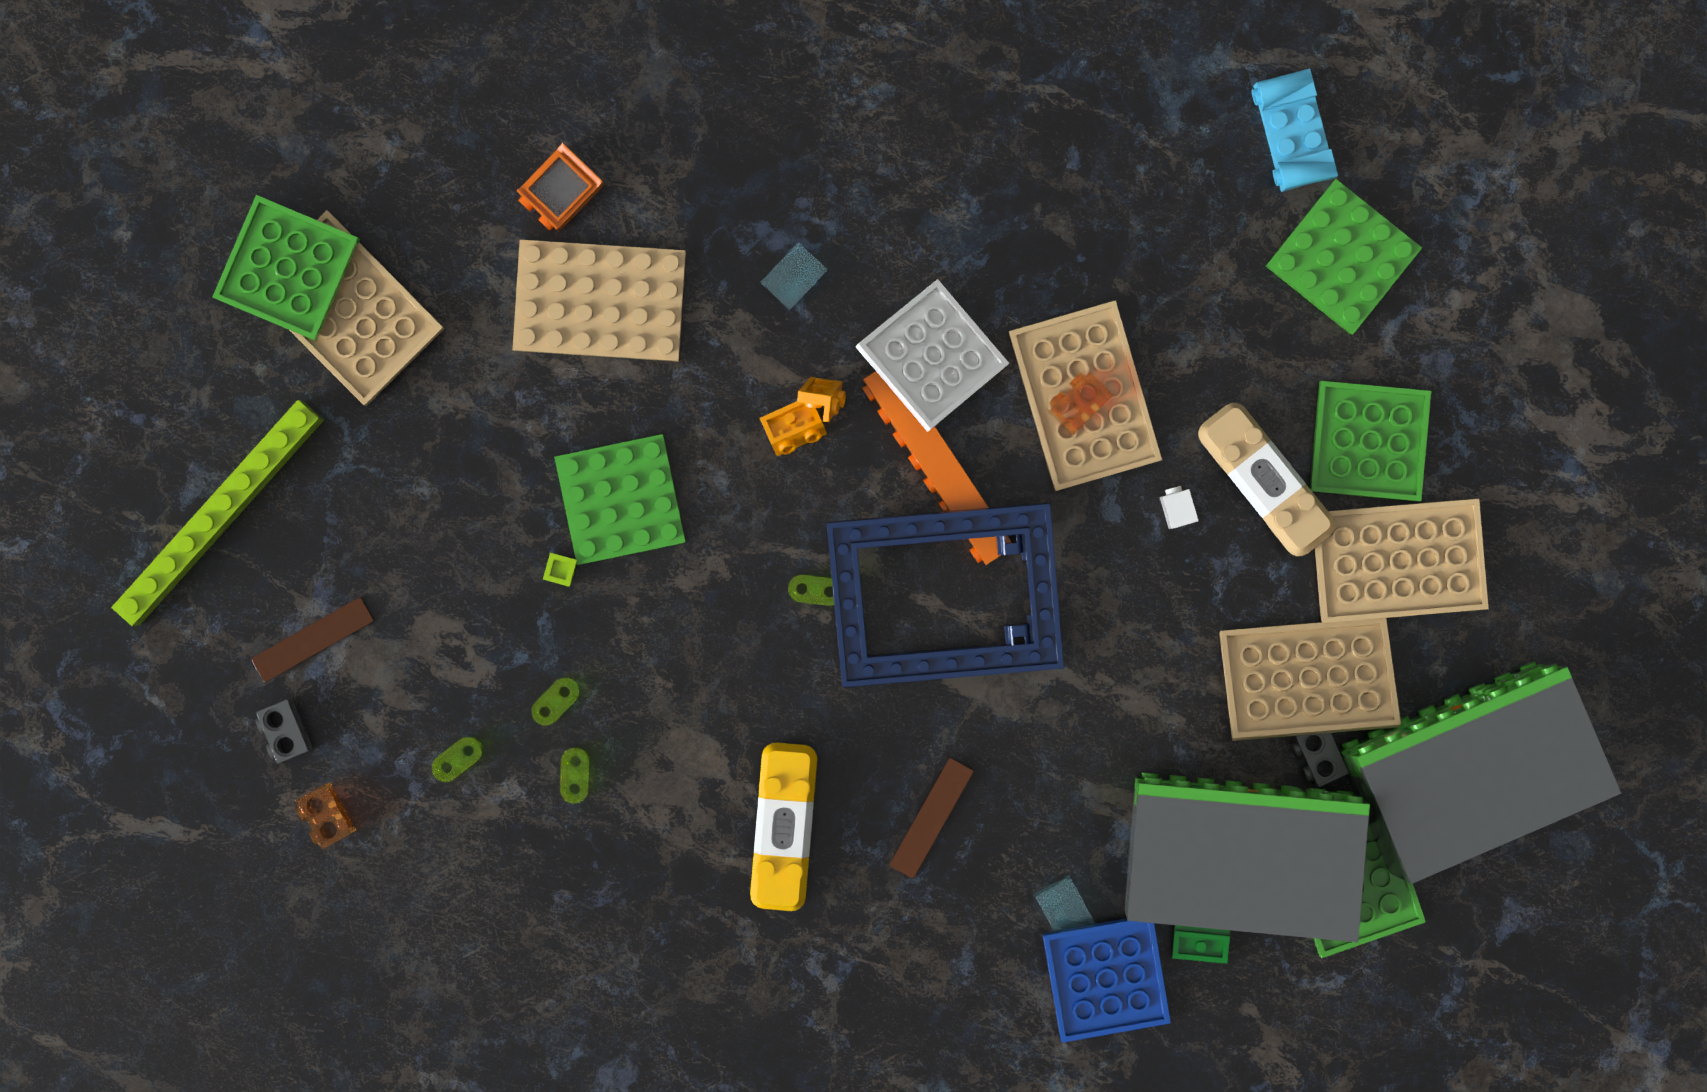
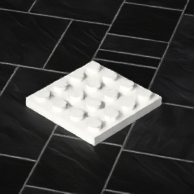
M938 279L856 346L858 351L927 432L1009 364Z

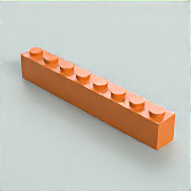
M876 371L863 379L865 386L862 387V390L870 401L874 399L881 407L877 411L886 425L891 422L896 430L892 435L901 448L905 445L912 454L908 459L916 471L922 469L927 476L923 481L932 494L937 492L942 499L938 504L943 512L989 508L935 426L927 432ZM1006 535L1005 543H1012ZM996 536L968 539L973 546L969 551L977 563L983 561L987 565L1001 556L998 555Z

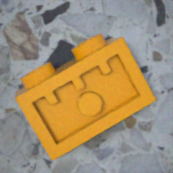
M810 377L798 391L797 402L805 403V406L810 408H821L824 406L823 422H830L833 416L838 414L840 407H844L846 391H842V381Z
M797 401L760 418L776 456L790 454L796 448L806 443H814L827 434L816 408L807 407L805 403Z

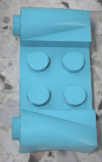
M1310 68L1256 82L1253 86L1254 89H1252V97L1255 105L1259 106L1275 167L1273 177L1276 186H1280L1281 192H1285L1304 185L1335 179L1338 173L1332 150L1329 149Z

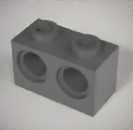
M292 698L256 712L258 716L255 719L256 725L261 734L265 733L269 744H266L267 752L272 760L276 759L277 764L313 750ZM275 711L283 716V723L280 727L273 725L271 722V715ZM284 737L290 738L294 743V748L291 752L284 751L281 746Z
M1331 733L1292 736L1294 742L1291 743L1292 749L1296 757H1302L1306 767L1302 768L1308 783L1313 782L1315 786L1320 787L1349 774ZM1311 735H1316L1319 741L1318 746L1313 750H1308L1305 745L1306 739ZM1327 760L1330 764L1329 772L1325 775H1319L1317 765L1321 761Z

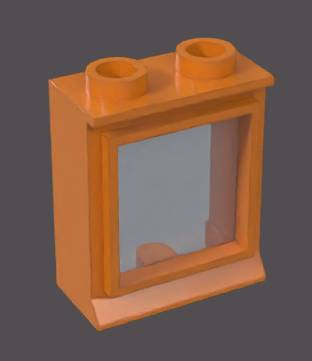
M562 143L544 164L517 189V192L521 195L518 201L529 212L534 208L541 215L538 220L549 231L554 227L560 232L605 184Z

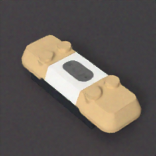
M1230 403L1201 425L1198 436L1203 446L1210 453L1211 458L1289 553L1295 556H1303L1334 532L1335 521L1331 514L1244 406L1238 403Z

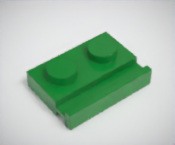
M1175 925L1171 958L1227 964L1230 930Z

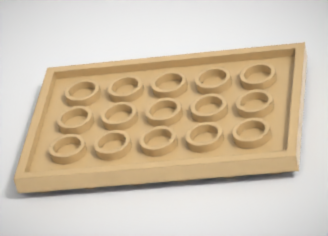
M327 210L317 219V221L351 234ZM359 242L317 341L293 331L291 332L364 406H367L445 328Z
M520 240L513 351L679 362L686 250Z
M1116 300L1009 331L1055 491L1162 460Z
M1479 499L1328 511L1335 521L1334 532L1315 547L1322 623L1489 609Z
M1386 618L1220 631L1232 741L1400 727L1401 720Z

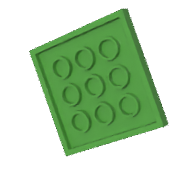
M1335 179L1267 263L1266 267L1349 334L1353 335L1422 247Z
M256 195L213 294V298L317 341L360 239Z
M1319 381L1310 477L1311 491L1420 502L1422 500L1431 391Z
M663 434L554 457L577 565L686 543Z
M1369 824L1358 942L1313 938L1320 958L1426 922L1413 884L1390 874Z

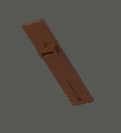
M359 597L251 658V661L265 683L372 623L374 620L363 600Z
M951 757L948 759L889 866L912 879L915 877L974 770Z

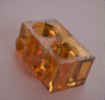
M1091 371L1086 375L1082 372L1069 383L1073 388L1066 395L1060 392L1049 402L1053 407L1048 412L1070 435H1073L1113 396ZM1090 384L1095 387L1096 396L1094 399L1089 400L1082 396L1081 389L1083 385ZM1066 403L1072 404L1076 408V415L1072 419L1065 418L1061 413V408Z
M330 782L296 800L298 804L296 811L303 822H308L311 828L309 835L316 846L320 845L324 849L356 831ZM314 797L319 798L323 802L321 812H315L311 808V800ZM326 822H332L336 826L337 832L335 836H328L325 833L324 825Z

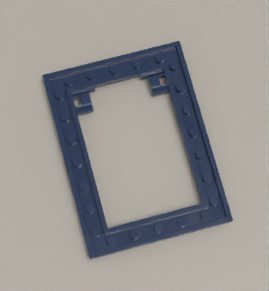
M1050 502L827 522L842 687L1064 669ZM1016 535V542L1005 543V536ZM996 536L998 555L1022 553V561H1027L1031 614L1027 615L1028 623L1004 625L1006 644L867 655L858 548ZM1025 636V642L1014 643V637Z

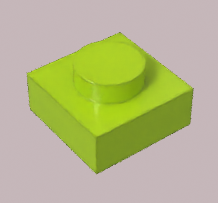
M550 553L543 580L571 587L577 560Z

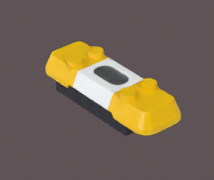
M776 742L767 745L762 753L750 892L751 900L758 908L796 911L805 903L817 769V754L813 748L807 745Z

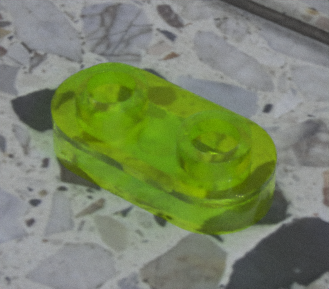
M798 575L790 581L788 592L793 600L801 603L834 605V596L827 597L824 594L826 587H833L832 578ZM804 583L807 586L805 594L797 592L798 584Z
M571 678L557 680L533 704V719L540 725H550L557 721L579 697L580 689L576 681ZM562 687L569 688L570 694L568 697L561 696L560 689ZM544 706L550 709L548 717L541 715L540 710Z
M464 737L457 741L433 761L432 773L434 777L441 782H449L457 778L481 758L483 752L481 743L474 737ZM467 745L473 747L474 752L471 756L466 755L464 752V748ZM445 762L450 763L452 766L449 773L444 772L442 769V765Z
M578 747L568 749L561 758L560 793L565 801L573 804L583 801L589 792L590 760L586 751ZM573 756L580 758L581 763L579 766L571 764ZM572 784L579 785L580 792L578 794H573L570 791Z

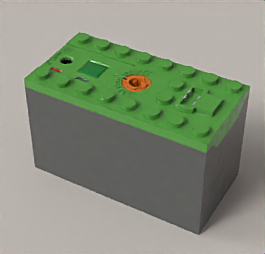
M1535 661L1527 663L1520 667L1521 671L1518 673L1510 674L1508 672L1495 677V683L1485 685L1482 683L1470 688V694L1460 697L1459 694L1450 696L1443 700L1444 705L1437 708L1434 705L1427 706L1419 710V715L1412 719H1409L1408 716L1400 718V727L1388 728L1386 730L1374 729L1367 733L1369 737L1359 741L1358 738H1353L1342 743L1343 748L1339 749V752L1349 772L1347 774L1355 795L1363 797V801L1370 804L1368 824L1390 874L1413 884L1622 794L1568 667L1557 666V664L1536 665Z
M1142 773V778H1135L1124 906L1127 921L1358 942L1370 804L1363 801V797L1354 796L1352 791L1337 790V792L1320 788H1309L1304 792L1296 786L1281 785V790L1270 788V784L1253 783V788L1242 786L1241 781L1225 780V785H1219L1214 783V779L1198 778L1196 783L1186 781V776L1170 775L1169 780H1163L1158 778L1159 774Z

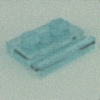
M798 242L760 283L790 311L828 270Z
M1070 875L1034 893L1054 931L1096 924Z

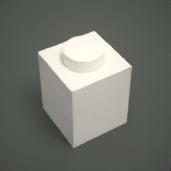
M1181 486L1165 490L1166 496L1160 497V501L1169 529L1198 522L1189 489L1182 491Z

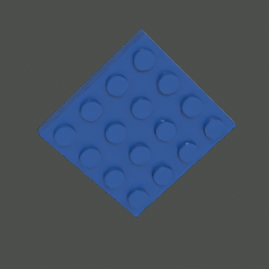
M1127 918L1042 933L1061 1043L1171 1023L1154 923L1127 921Z

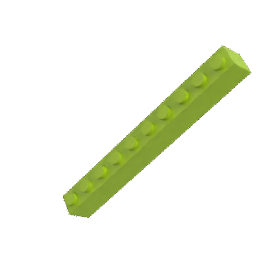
M297 400L111 608L131 626H140L319 427L324 419L304 401Z

